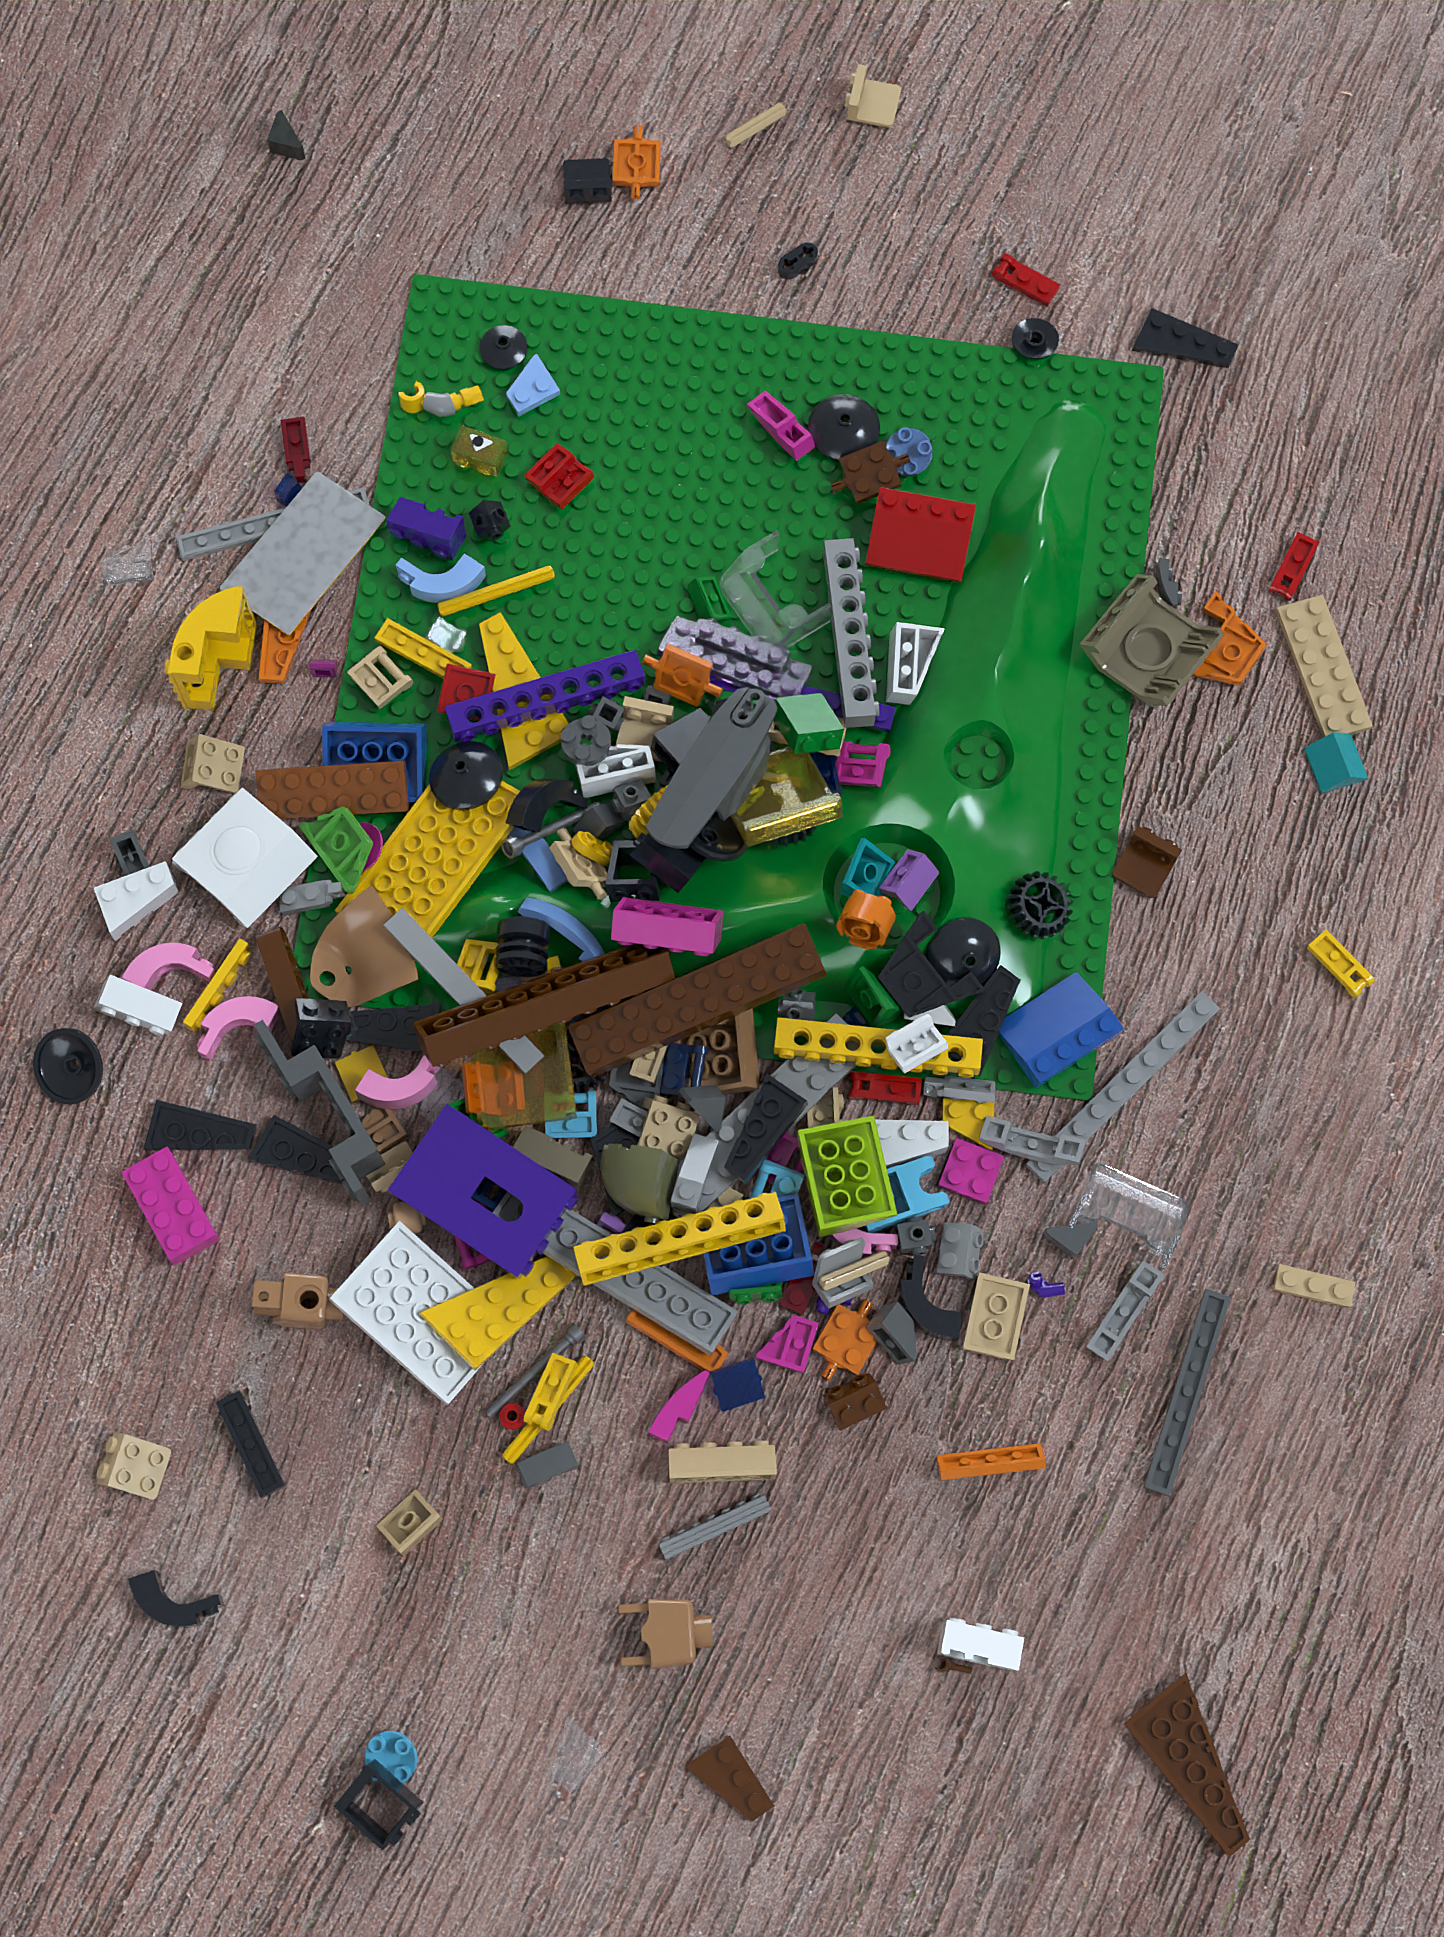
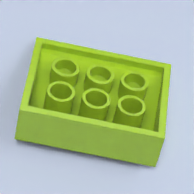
M874 1115L798 1130L797 1143L818 1237L843 1233L897 1216Z

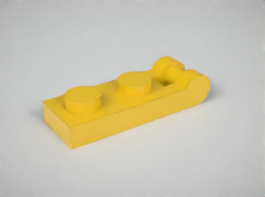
M1327 929L1307 946V949L1332 973L1352 997L1357 998L1365 986L1369 987L1375 981L1373 976ZM1353 973L1359 978L1356 982L1350 978Z
M552 1352L526 1410L524 1422L531 1425L536 1423L540 1425L541 1429L547 1431L552 1428L554 1417L578 1366L576 1361ZM540 1406L547 1408L544 1415L538 1413Z

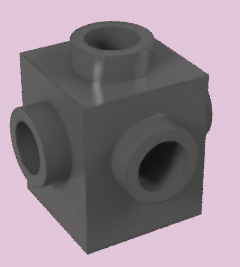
M603 696L598 705L592 704L586 716L590 715L595 717L596 720L601 721L606 725L611 734L612 731L618 732L624 719L620 716L625 708L614 700Z
M642 779L631 783H623L614 788V799L611 800L612 808L616 814H620L624 822L630 820L651 795Z
M798 988L784 994L783 999L778 1001V1014H782V1018L814 1021L816 992H805L803 989Z
M912 1217L906 1219V1223L897 1224L896 1226L900 1254L910 1252L912 1256L926 1254L927 1250L931 1249L932 1242L936 1241L934 1226H929L928 1219L921 1220V1217ZM916 1234L920 1238H915L913 1235Z

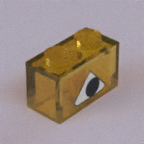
M462 425L451 448L452 461L461 467L469 466L477 469V471L484 475L492 474L498 476L508 453L507 441Z

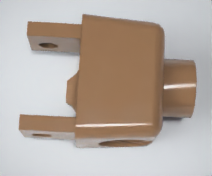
M285 1272L284 1282L255 1280L252 1302L254 1315L275 1316L273 1324L287 1328L320 1330L325 1327L326 1319L343 1320L344 1313L328 1300L338 1288H329V1282L325 1276ZM307 1299H314L318 1302L317 1306L313 1309H306L301 1305Z
M648 1599V1603L619 1605L620 1615L649 1613L647 1622L641 1627L642 1641L647 1643L651 1652V1656L621 1657L622 1667L651 1665L652 1669L689 1665L695 1661V1648L713 1647L711 1614L694 1615L693 1603L690 1600Z

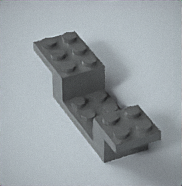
M263 1019L257 1022L254 1026L258 1033L254 1036L290 1096L296 1095L299 1101L302 1102L320 1090H324L351 1136L329 1149L333 1157L329 1162L353 1202L359 1200L362 1207L370 1203L371 1199L359 1180L386 1163L316 1046L313 1045L287 1060Z

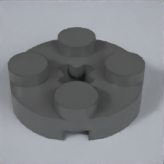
M590 715L572 721L561 732L563 754L570 762L577 765L581 763L586 764V766H593L602 762L608 756L611 746V735L608 728L601 721L596 720L595 717ZM584 738H590V739H591V740H590V742H591L590 745H587V744H582V745H581L580 743L582 742V739H584Z

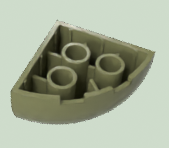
M622 1144L603 1145L600 1161L601 1177L605 1189L613 1201L630 1214L643 1217L646 1223L656 1224L660 1220L668 1221L679 1160L658 1148L631 1145V1148L628 1149L622 1147Z

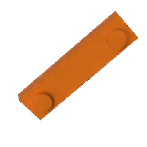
M1041 1443L937 1455V1466L941 1480H954L965 1477L1046 1468V1459Z

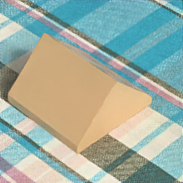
M415 1489L376 1526L398 1552L405 1556L443 1518Z

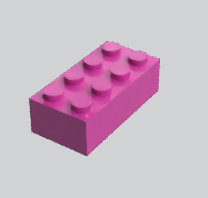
M623 897L613 911L611 940H617L621 945L639 943L643 944L645 948L656 949L661 946L668 947L672 952L690 950L694 951L696 955L707 956L709 953L713 954L721 941L724 911Z
M168 1146L121 1172L168 1259L174 1266L220 1241L217 1232Z

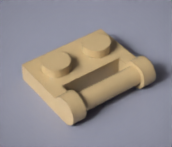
M382 646L374 649L347 671L349 677L379 710L413 684L410 676L403 674L386 655L387 651ZM380 662L397 682L392 685L373 665L374 663Z

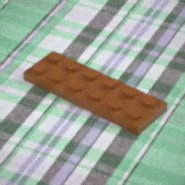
M405 760L255 770L258 801L279 819L318 817L323 814H330L333 810L340 807L348 808L352 814L409 811Z

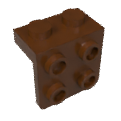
M1137 826L1130 842L1115 866L1112 876L1142 894L1155 898L1182 849L1178 848L1174 841L1164 840L1156 836V833L1150 828Z

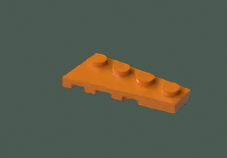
M311 611L289 636L264 620L259 670L260 683L285 684Z
M634 1309L626 1319V1323L702 1371L710 1372V1376L713 1378L728 1357L729 1353L720 1344H718L713 1354L709 1356Z

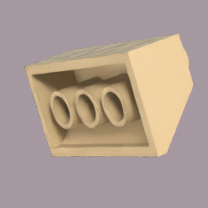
M754 1441L753 1446H743L742 1442H727V1447H716V1443H700V1448H690V1444L681 1443L674 1444V1449H669L670 1483L775 1480L777 1476L775 1445H769V1441Z

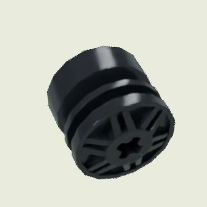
M515 916L500 920L497 924L496 941L499 945L495 948V969L516 977H535L544 974L548 970L547 959L549 958V953L546 949L550 945V925L542 920L531 917Z

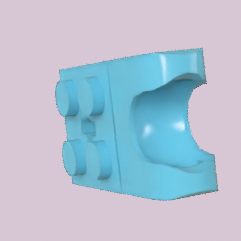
M925 1156L887 1169L897 1216L863 1226L866 1233H876L904 1223L908 1218L924 1216L943 1209L950 1203L949 1197L945 1192L929 1194L924 1192L919 1185V1178L934 1169L935 1161L932 1156Z

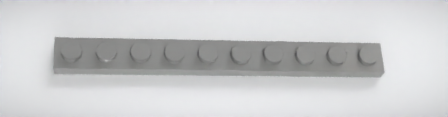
M1201 991L1054 1137L1060 1138L1061 1134L1084 1139L1087 1142L1220 1008ZM1030 1160L1026 1164V1167L1043 1183L1062 1166L1061 1164Z

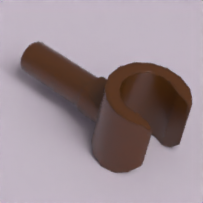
M943 1655L936 1657L946 1660L945 1668L939 1669L934 1667L940 1673L947 1672L948 1670L968 1674L972 1672V1667L950 1662Z

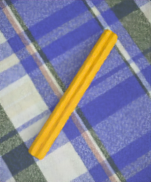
M546 566L437 604L441 616H446L555 578L553 568Z
M584 1355L577 1362L578 1366L560 1406L594 1366V1362L589 1357ZM541 1406L538 1413L544 1415L547 1408ZM527 1423L503 1452V1458L513 1464L542 1430L540 1425Z

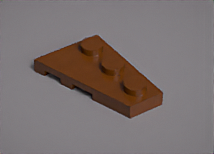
M728 1736L685 1765L686 1768L751 1821H754L774 1807L773 1802L731 1736Z

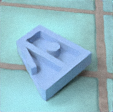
M536 354L507 391L506 396L517 415L520 416L560 395V390Z

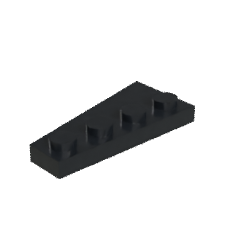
M1151 308L1132 351L1141 352L1143 350L1152 352V355L1162 356V354L1176 356V359L1179 360L1187 358L1197 360L1201 364L1229 368L1239 344Z

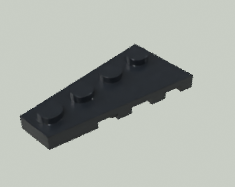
M999 965L983 988L985 990L978 993L955 1026L947 1034L949 1036L983 1039L979 1077L982 1074L1021 979L1002 965ZM949 1053L956 1060H961V1056L958 1053Z
M434 1003L431 1005L349 1011L351 1023L346 1041L422 1052L413 1022L440 1013L442 1004Z
M766 1073L761 1090L755 1097L751 1112L745 1119L742 1132L737 1137L726 1161L725 1170L744 1184H747L808 1106V1101Z
M156 1100L143 1150H161L167 1146L170 1150H251L257 1124Z
M273 1115L247 1158L251 1162L343 1185L329 1162L333 1158L329 1149L333 1148V1146L276 1115Z

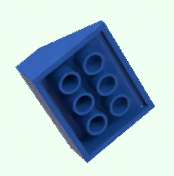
M327 722L322 725L323 765L405 760L409 802H416L424 792L427 751L426 724Z
M1076 972L1005 1017L998 1035L1035 1089H1037L1119 1036L1124 1028L1108 1005Z
M798 1194L778 1197L786 1231L704 1253L712 1295L727 1293L733 1289L753 1288L814 1276L812 1257ZM752 1215L751 1217H752V1218H755V1217H758V1216H760V1215ZM729 1221L725 1224H733L734 1222ZM703 1228L700 1231H707L709 1228Z

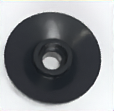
M1025 319L1019 322L1012 332L1013 347L1019 354L1029 359L1047 358L1056 351L1059 344V334L1056 328L1044 319Z
M506 325L496 326L488 330L482 337L480 354L483 360L495 369H511L518 366L524 360L527 354V341L524 335L514 327ZM501 342H507L504 346L499 345Z

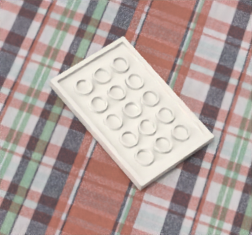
M399 1221L328 1300L445 1405L452 1401L477 1372L420 1316L421 1312L474 1289V1287Z

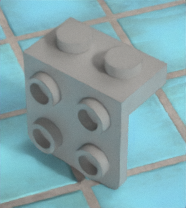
M863 1238L848 1240L842 1246L833 1250L827 1249L818 1258L812 1286L828 1309L867 1292L873 1287L874 1283L867 1274L829 1290H823L819 1284L820 1276L861 1259L865 1246Z

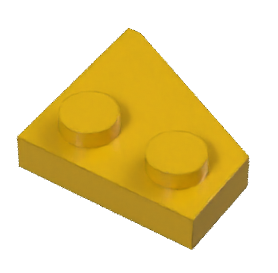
M943 1098L942 1121H949V1129L960 1133L962 1137L969 1141L972 1140L985 1149L992 1151L993 1147L980 1141L979 1137L986 1116L994 1117V1103H978L968 1099L953 1100Z

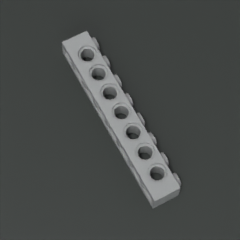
M854 538L824 540L823 558L844 728L874 726L875 716H879L878 701L874 702L873 697L877 689L876 680L871 679L870 673L874 671L873 657H868V649H871L870 635L865 633V627H868V615L863 613L862 606L865 605V592L860 591L859 586L863 582L862 570L857 569V562H860L859 547L854 546ZM839 565H846L848 568H840ZM846 586L849 587L850 590H843L841 587ZM850 608L853 612H846L843 609ZM853 630L856 634H849L846 631ZM856 652L859 656H851L849 653ZM858 674L862 676V678L856 679L853 678L852 675ZM860 696L863 697L865 700L857 701L855 697Z

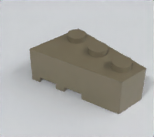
M526 1125L513 1148L577 1189L578 1192L582 1189L594 1167L591 1154L585 1153L583 1156L573 1151L571 1145L566 1143L562 1145L554 1141L551 1136Z

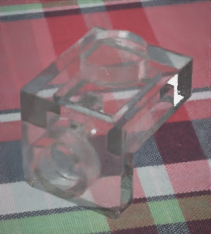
M437 617L424 638L453 653L455 651L459 652L466 642L464 636L467 631L465 629L458 630L442 618Z

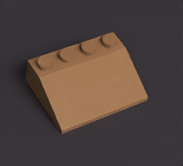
M753 1008L674 1042L709 1047L708 1055H705L701 1086L716 1085L724 1095L759 1089L760 1079ZM695 1054L692 1055L688 1087L691 1085Z

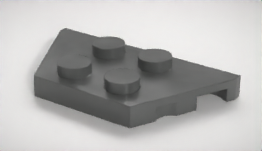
M664 1058L654 1084L629 1074L634 1063L633 1060L611 1070L609 1087L648 1112L649 1109L642 1107L645 1097L653 1099L654 1095L660 1096Z

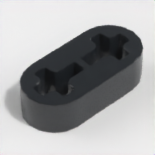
M805 242L782 256L778 262L779 275L784 279H793L812 267L818 259L817 247L812 243ZM803 252H806L807 254L812 253V255L810 258L809 256L803 257ZM785 264H787L788 266L793 265V269H792V270H790L789 268L784 269V265H785Z

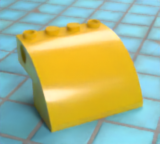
M235 586L220 591L198 604L188 614L176 634L170 659H166L165 674L169 675V683L173 684V691L177 693V700L181 701L184 709L214 711L221 667L250 670L257 624L242 586ZM194 683L202 684L199 687H192Z

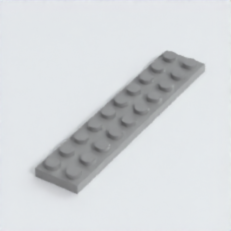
M837 1014L826 1022L848 1025ZM822 1039L820 1041V1045L824 1048H831L834 1045L830 1039ZM849 1041L845 1044L846 1048L850 1051L859 1049V1045L854 1041ZM794 1056L792 1059H787L771 1075L808 1101V1106L790 1129L857 1066L856 1062L846 1061L845 1064H834L830 1062V1059L820 1058V1061H808L802 1056ZM763 1083L759 1086V1089H756L722 1121L721 1130L718 1132L713 1130L706 1136L718 1140L719 1143L697 1213L705 1211L738 1180L727 1172L724 1166L737 1137L742 1132L747 1115L749 1116L755 1097L760 1092ZM685 1157L679 1162L676 1182L681 1171L683 1162L685 1160ZM672 1208L680 1217H682L685 1214H690L688 1212Z
M507 1191L493 1213L504 1221L512 1222L519 1219L522 1215L523 1204L520 1199ZM566 1209L561 1217L564 1219L561 1227L556 1233L552 1231L546 1239L549 1241V1244L543 1254L581 1276L573 1246L580 1245L585 1241L603 1239L611 1235V1233L575 1211ZM626 1249L624 1252H630L633 1249ZM604 1255V1256L599 1257L598 1259H604V1258H606L607 1256ZM655 1266L592 1283L709 1356L713 1354L738 1314V1311L665 1266Z

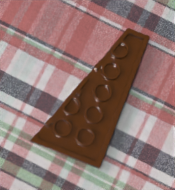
M1184 1673L1123 1724L1226 1856L1231 1857L1250 1841V1838L1230 1791L1231 1788L1228 1780H1226L1222 1770V1764L1211 1735L1198 1707V1701L1190 1686V1680L1187 1673Z

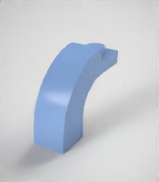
M463 554L451 570L442 574L425 573L403 558L396 564L398 578L405 584L410 585L412 595L432 603H440L472 592L486 577L484 566L466 554Z

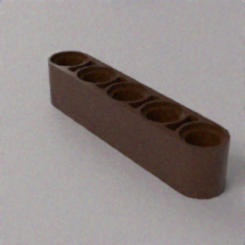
M280 926L257 935L256 940L290 1041L293 1043L297 1027L294 1006L296 998H309L286 932Z

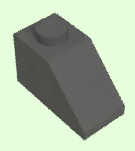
M898 1302L881 1306L866 1328L898 1365L915 1361L917 1352L914 1320Z

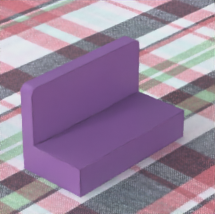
M907 849L879 889L884 895L897 898L907 910L911 911L937 877L939 871L924 853Z

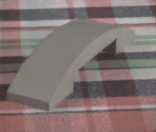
M986 1116L979 1137L980 1141L1010 1154L1061 1165H1079L1086 1145V1140L1064 1134L1057 1138L1012 1127L1010 1121Z
M1142 1260L1086 1347L1108 1362L1165 1274Z

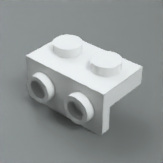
M929 1014L915 1019L912 1023L892 1032L885 1038L890 1056L903 1073L910 1071L948 1049L947 1041L936 1029Z

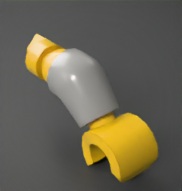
M416 381L414 384L415 396H407L404 392H398L400 405L404 411L417 413L424 409L439 417L456 414L455 411L461 409L462 405L467 407L484 400L478 385L469 389H462L459 391V394L455 392L452 394H448V392L444 394L427 392L425 394L422 384Z

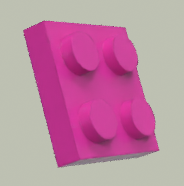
M956 1138L938 1187L986 1205L1004 1156Z

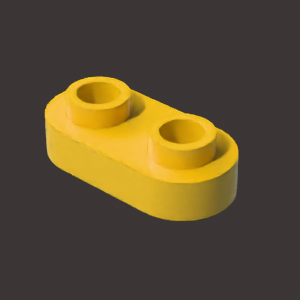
M579 831L571 839L573 847L581 855L603 866H609L613 848L609 842H603L595 838L591 833Z

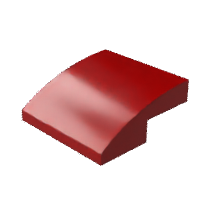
M558 443L524 475L525 479L560 509H563L595 478L593 471L578 462L573 453Z

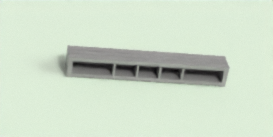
M757 1494L751 1497L752 1501L748 1503L742 1501L736 1504L737 1508L733 1510L727 1508L721 1511L722 1515L718 1517L712 1515L706 1518L707 1522L703 1524L697 1522L691 1525L692 1529L685 1531V1529L676 1532L677 1536L670 1538V1536L661 1539L659 1547L665 1560L771 1512L765 1495Z

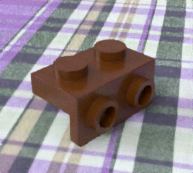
M870 1373L857 1375L852 1381L842 1386H834L827 1393L823 1394V1398L828 1404L837 1428L840 1431L887 1409L877 1382Z

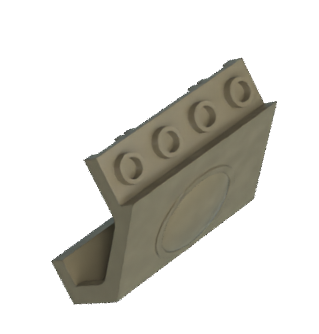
M1136 574L1079 645L1100 672L1157 710L1160 705L1168 706L1175 699L1177 693L1188 683L1193 673L1203 664L1209 653L1217 647L1218 642L1225 634L1219 627L1196 624L1163 601L1153 589L1158 583L1153 575Z

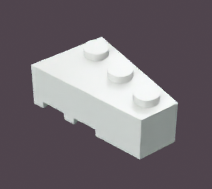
M896 622L890 632L886 702L907 705L912 703L919 692L945 628Z
M617 744V747L610 746L608 756L596 765L574 764L582 795L585 798L614 792V788L621 784L631 783L642 779L644 784L656 782L655 766L649 746Z
M166 861L94 887L107 927L115 941L122 937L121 935L133 925L135 927L139 924L140 920L151 911L154 912L179 893Z
M109 975L102 986L93 1010L124 1020L133 1026L139 1027L140 1025L149 1028L151 1033L163 1036L164 1034L168 1035L172 1031L182 1003Z
M875 1119L887 1169L925 1156H937L946 1153L948 1149L949 1121Z
M950 1618L942 1623L937 1655L1011 1671L1019 1670L1024 1638L1018 1636V1631L1002 1629L1001 1633L991 1630L992 1626L976 1623V1626L965 1624V1620Z

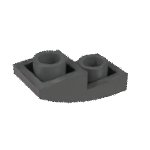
M1159 558L1156 565L1158 591L1161 599L1176 609L1177 605H1181L1182 591H1178V582L1172 581L1173 568L1169 567V559Z
M569 1442L535 1454L517 1463L516 1467L526 1489L549 1482L554 1476L575 1470L578 1467V1463Z

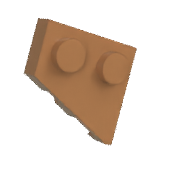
M373 1107L370 1114H367L362 1121V1125L380 1154L408 1137L391 1109Z

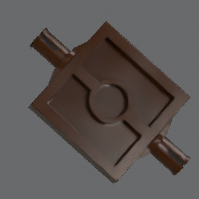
M881 441L839 458L844 478L830 484L834 493L848 487L856 503L859 504L877 497L880 487L888 489L902 487L897 467L911 463L908 453L893 458L887 449L885 441Z

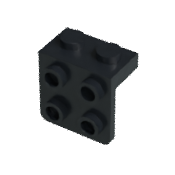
M573 159L563 162L565 204L612 202L609 159Z
M296 998L294 1006L297 1027L291 1046L292 1056H296L315 1045L322 1058H340L351 1023L347 1001Z

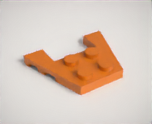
M1215 591L1205 605L1203 612L1223 623L1220 629L1225 635L1192 676L1240 686L1265 650L1266 643L1246 622L1244 623L1236 615V611L1231 606H1228L1222 600V596Z

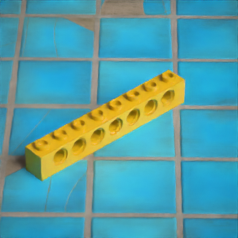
M779 1017L777 1019L774 1054H779L781 1058L792 1059L794 1056H802L808 1061H820V1058L830 1059V1062L834 1064H845L846 1061L856 1062V1065L861 1067H870L871 1064L881 1065L884 1069L890 1070L899 1067L890 1056L885 1042V1038L896 1030ZM942 1035L947 1041L948 1049L936 1055L935 1058L929 1059L910 1070V1072H922V1069L933 1070V1073L937 1075H947L948 1072L958 1073L960 1077H974V1075L979 1074L981 1068L983 1039ZM797 1036H804L807 1038L808 1043L800 1046L795 1043L794 1039ZM822 1039H830L834 1045L831 1048H824L820 1045V1041ZM849 1041H854L859 1045V1049L850 1051L846 1048L845 1044ZM880 1044L884 1047L885 1051L881 1054L874 1053L871 1046ZM956 1052L961 1056V1060L953 1062L949 1059L948 1054Z
M776 1192L770 1194L762 1193L755 1198L737 1200L721 1207H711L706 1211L696 1214H685L681 1218L670 1221H659L655 1225L644 1228L637 1227L629 1232L618 1235L611 1234L596 1241H585L580 1245L573 1246L583 1286L784 1232L786 1228ZM752 1215H760V1216L755 1217V1218H752V1217H751ZM729 1221L734 1222L733 1224H725ZM703 1228H709L707 1231H700ZM678 1235H684L681 1238H675ZM652 1242H659L656 1245H649ZM626 1249H633L630 1252H624ZM604 1255L607 1256V1257L604 1258V1259H598V1258L601 1257V1256H604Z

